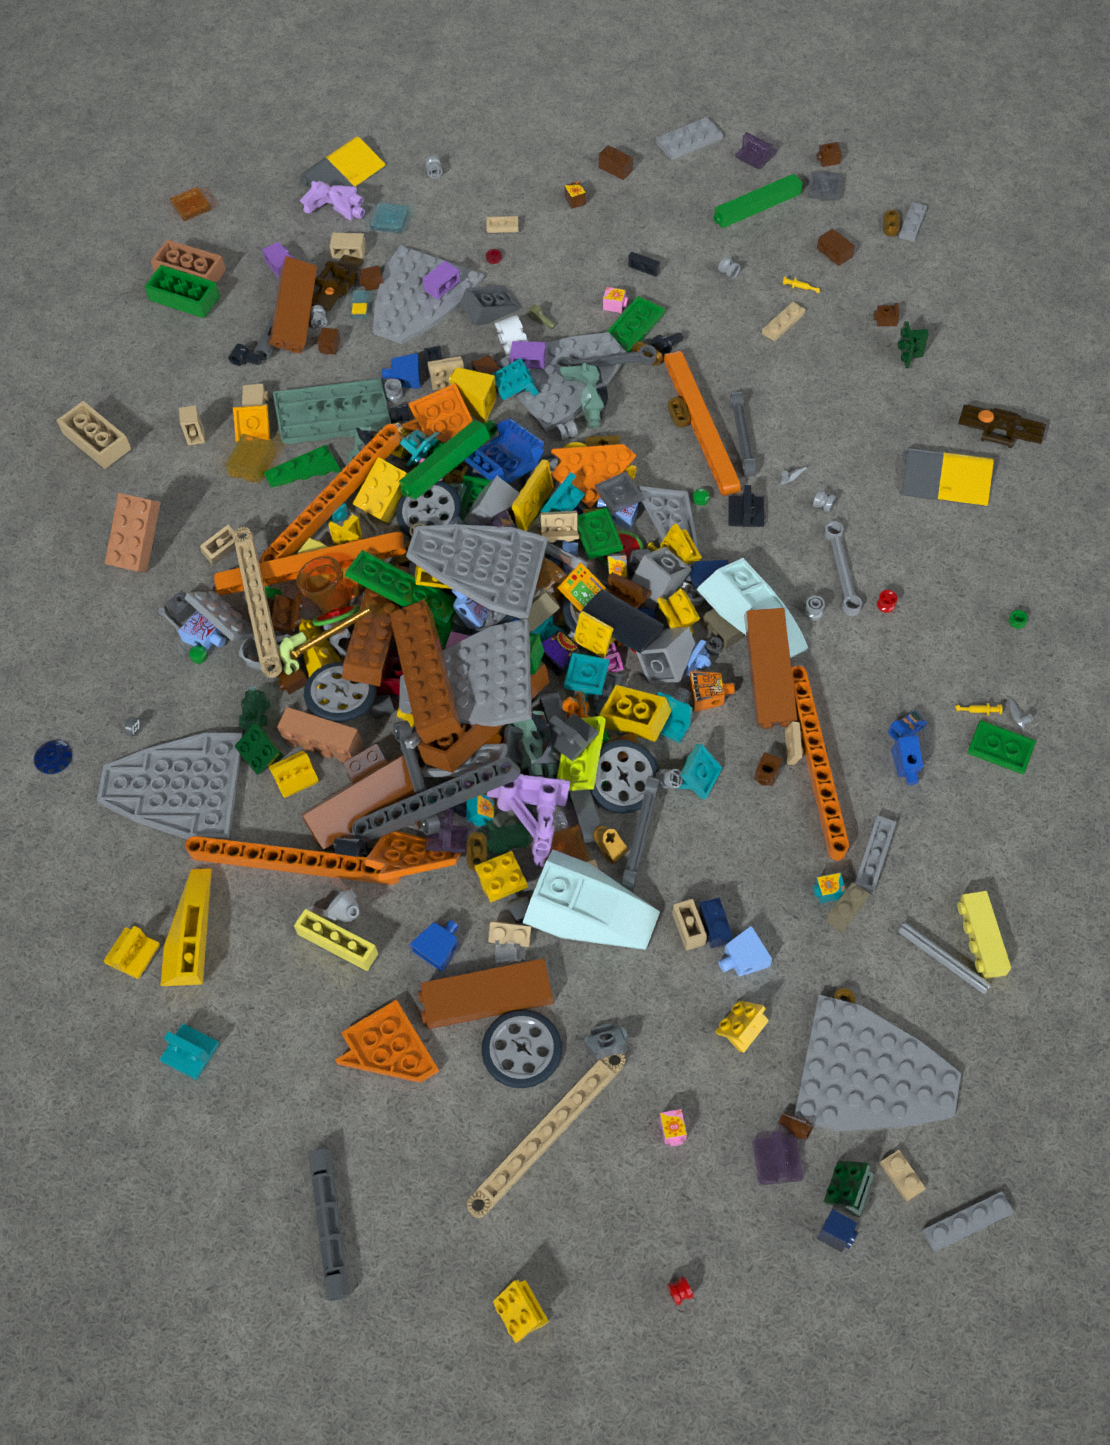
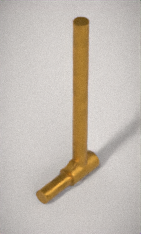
M371 607L363 608L306 643L294 647L290 651L291 659L296 660L305 651L372 613Z

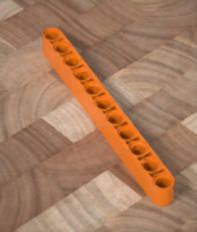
M682 351L664 354L666 368L679 398L684 400L690 413V423L722 496L740 492L739 479Z
M388 424L382 428L262 553L261 562L293 556L366 480L377 458L385 460L400 444L402 437L396 425Z
M393 532L259 563L264 586L347 568L361 550L381 560L403 555L406 552L404 535L401 532ZM240 568L214 574L215 592L218 595L245 591Z
M796 665L791 670L797 722H800V730L802 731L801 741L828 854L833 860L840 861L847 854L849 842L807 671L804 667ZM823 793L828 794L829 797H825V796H823L822 794H823ZM826 811H831V812H833L834 814H833V815L827 814ZM830 829H836L838 832L834 833ZM834 847H840L843 850L838 851Z
M198 836L190 837L185 843V848L190 857L197 861L333 878L339 877L341 879L394 885L401 879V877L382 881L378 880L381 870L376 869L372 873L367 872L373 868L365 866L367 857H354ZM200 846L198 850L193 851L195 847ZM215 849H219L216 853H212ZM239 851L236 855H232L233 852ZM253 854H258L256 857L250 858ZM273 856H278L275 860H270ZM291 859H297L295 862L289 863ZM317 861L314 865H309L310 862ZM336 863L334 867H328L330 864ZM350 866H356L355 869L348 870Z

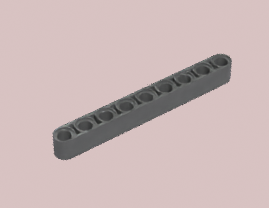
M558 690L539 694L546 722L552 725L553 735L556 732L553 730L554 725L549 720L555 715L563 722L567 721ZM590 789L568 791L583 843L595 842L593 831L601 824Z
M501 758L364 816L353 823L352 831L356 836L368 837L372 841L513 782L520 776V768L510 758Z

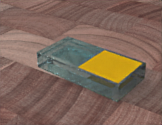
M353 291L351 319L368 318L369 291Z

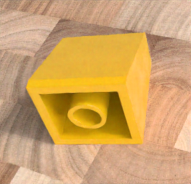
M456 367L454 372L450 374L449 383L451 385L456 384L469 413L481 422L486 423L497 398L495 376Z

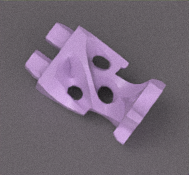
M312 181L311 189L300 200V203L304 204V212L309 214L317 207L321 208L323 204L331 203L334 204L333 210L351 221L354 217L361 219L365 215V209L360 207L363 203V197L358 195L356 187L340 185L331 187L323 181Z

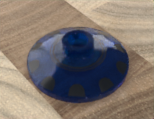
M60 740L44 743L37 749L34 755L35 767L44 774H57L66 769L72 760L70 746Z

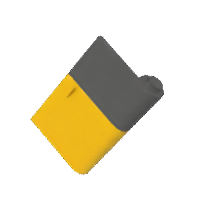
M356 136L301 174L300 181L309 188L312 186V181H323L331 187L339 185L357 187L386 167V164L361 138Z
M909 447L907 451L904 450L902 461H905L906 468L902 495L988 507L993 458Z

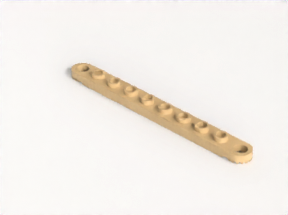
M244 526L240 527V529L237 528L238 530H235L233 537L261 669L266 677L274 678L281 673L282 665L253 534L248 527ZM246 533L247 536L241 539L240 536ZM276 665L275 670L267 671L269 666Z
M616 1054L621 1059V1062L616 1066H612L609 1063L611 1056L598 1060L480 1185L467 1202V1209L473 1217H484L625 1066L624 1054ZM480 1199L484 1201L485 1207L482 1211L476 1212L473 1210L472 1204L475 1200Z

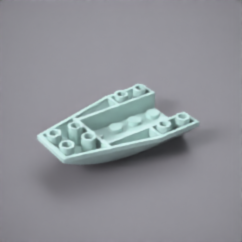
M744 558L717 569L697 588V591L721 617L745 635L744 614L746 611L784 608L790 658L808 649L802 632L784 603Z
M552 850L530 900L523 923L563 939L646 950L660 911L593 865Z

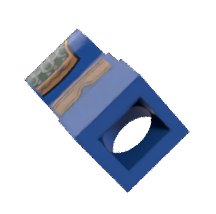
M914 711L902 720H896L891 723L888 734L896 742L898 738L916 735L917 732L927 725V722L917 711Z

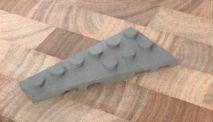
M638 486V489L644 496L642 502L662 540L672 525L677 523L681 530H687L699 552L688 492ZM689 574L684 581H691Z

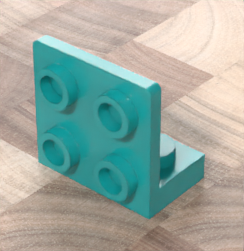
M521 358L492 374L495 376V384L503 400L523 389L526 392L530 391L533 396L539 394L529 368Z
M658 692L656 695L667 698L672 710L660 734L681 743L691 726L692 707L686 702L674 699L667 693Z

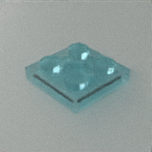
M378 203L371 222V230L402 233L409 212L408 206Z

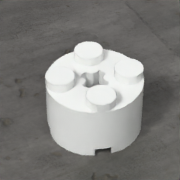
M517 315L494 323L497 332H500L498 334L500 343L505 344L503 348L506 355L511 352L512 341L528 342Z

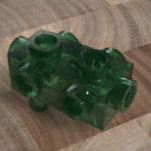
M249 686L248 691L245 692V698L241 700L243 711L242 715H239L238 720L243 732H247L255 723H259L262 728L266 727L268 718L265 715V711L270 709V700L267 699L265 692L256 690L255 686Z
M492 820L486 824L491 830L488 832L487 846L489 852L493 851L494 854H503L517 847L524 848L531 844L532 839H534L522 822L507 827H498Z

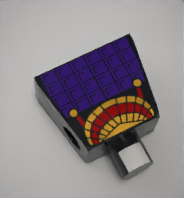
M558 630L542 642L544 654L541 661L558 676L568 666L572 653H576L578 650V646L573 640L575 634L571 630L566 635Z

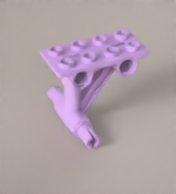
M520 774L515 781L487 792V796L498 798L497 806L500 810L514 811L534 838L532 847L534 855L533 864L538 867V862H540V867L545 865L546 857L550 854L554 834L552 822L554 820L555 806H566L570 781ZM524 804L537 805L536 808L539 813L538 822Z

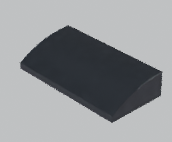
M601 589L582 610L613 628L611 637L638 653H642L661 636L664 624L604 589Z

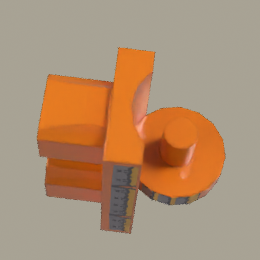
M581 691L574 698L568 697L562 703L563 710L568 712V718L572 714H576L580 718L590 717L587 715L589 703L585 701L584 693Z

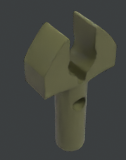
M533 304L529 308L528 314L534 321L539 319L550 329L555 327V323L541 313L542 308L539 305Z

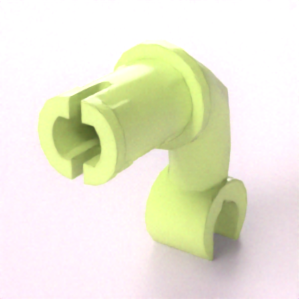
M302 632L289 638L285 637L279 647L280 658L284 663L283 669L288 675L293 672L290 666L295 672L299 669L298 662L291 659L290 651L294 647L306 642V637Z

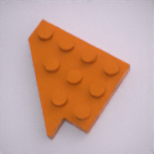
M454 383L408 403L414 420L402 424V427L410 432L418 429L427 438L438 431L440 433L437 437L438 442L445 444L473 420Z
M624 444L552 449L551 453L561 463L554 469L551 475L560 484H562L570 472L576 475L572 484L585 494L580 501L591 509L600 498L595 490V485L623 473L637 455Z
M393 831L379 839L366 858L365 866L381 870L378 880L382 881L456 865L462 855V848L400 831Z
M397 1000L341 1032L350 1051L335 1059L338 1065L422 1083L439 1072V1069Z

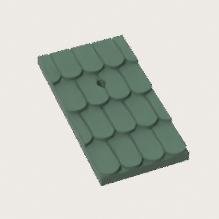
M381 378L273 392L281 441L284 444L290 445L311 440L315 442L341 436L350 437V430L356 427H374L382 430L384 426L392 424Z

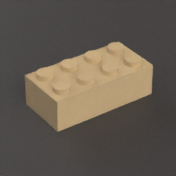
M84 401L56 420L62 434L104 469L131 450L127 437Z

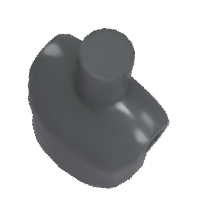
M389 693L375 697V701L369 710L361 715L360 718L371 714L374 719H380L387 714L395 712Z
M518 892L510 895L512 900L507 903V907L515 922L521 924L525 918L530 900L527 895L519 896Z

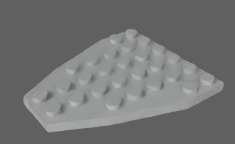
M400 245L384 267L382 275L383 284L379 286L375 301L373 333L391 341L404 344L432 328L461 306L459 303L465 289L479 287L484 279V274L450 263L459 269L460 282L441 298L436 299L424 291L422 278L444 262V260Z
M609 332L573 336L547 342L545 369H529L539 394L533 396L530 391L526 392L523 389L515 395L545 433L554 429L556 425L563 424L574 418L582 410L581 395L586 387L585 384L579 381H564L563 376L558 375L556 372V361L560 357L579 360L626 353ZM510 355L497 361L499 369L511 364ZM561 364L560 367H570V365ZM622 364L599 367L601 368V377L605 385L609 383Z
M459 524L416 526L406 557L438 581L484 607L528 620L548 537L513 527Z
M527 619L490 626L442 650L460 723L494 727L532 719L530 634ZM404 675L400 676L399 709L403 713L413 715Z
M201 733L150 747L106 764L102 770L97 802L136 823L187 840L193 836L229 840L241 754L235 748V744L243 737V734Z
M818 995L794 1116L809 1119V1122L814 1126L835 1132L905 1128L953 1118L956 1111L961 1073L923 1042L865 1007Z

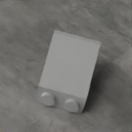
M496 476L479 493L463 521L468 525H490L507 516L512 511V504L520 493Z
M663 547L643 556L631 581L651 590V596L643 603L648 609L655 611L659 609L657 599L659 597L666 600L669 599L692 569L667 547Z
M689 627L662 629L661 636L642 653L636 652L648 684L671 683L681 680L695 645Z

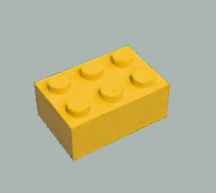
M378 457L353 504L389 524L403 495L398 481L408 473Z
M615 685L599 716L605 718V727L607 729L625 734L633 732L636 737L656 742L672 710L665 697Z

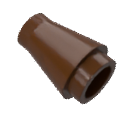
M783 1112L779 1120V1124L799 1140H807L814 1126L809 1122V1119Z

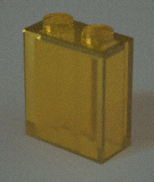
M242 434L225 464L228 474L233 478H242L248 482L260 483L264 477L263 472L269 468L277 453L273 441Z

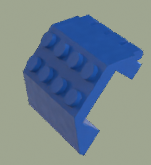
M511 418L507 419V421L503 419L496 423L499 436L479 447L464 460L487 479L493 480L498 476L507 484L514 482L517 478L536 468L544 451L542 449L544 442Z

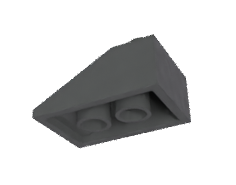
M505 286L466 288L459 303L475 325L489 324L521 308Z

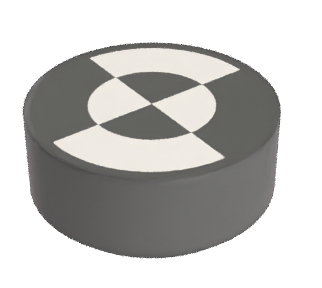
M129 717L127 719L125 733L128 736L135 737L140 727L139 718Z

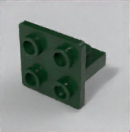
M904 321V326L900 330L901 338L898 340V350H901V362H904L905 368H909L912 358L923 357L929 332L928 329L911 330L909 322Z
M259 723L253 724L235 744V748L257 775L261 774L269 765L280 761L284 757Z
M837 1161L824 1202L828 1205L840 1206L853 1216L860 1217L874 1174L870 1172L871 1165L865 1162Z

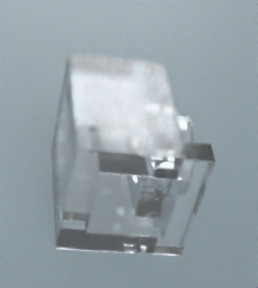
M495 940L496 967L521 963V959H525V947H521L520 943L517 944L516 942L509 941L500 944L499 940Z

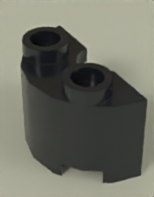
M344 834L340 838L336 837L333 843L334 854L368 857L372 851V848L368 846L370 839L368 837Z

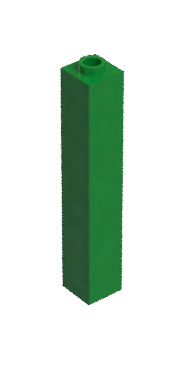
M793 173L719 205L714 210V222L723 229L801 194L802 181Z
M473 420L398 482L401 486L402 494L405 497L416 500L486 443L490 436L485 424Z

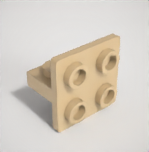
M460 356L427 362L432 389L441 390L451 385L449 383L450 374L454 372L456 367L464 369L463 360H461Z
M577 512L540 513L539 529L541 536L548 537L547 542L550 543L557 540L574 541V539H579Z

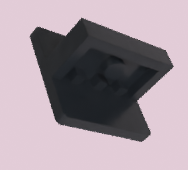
M744 485L743 496H729V526L764 527V497L755 496V492H751V485Z

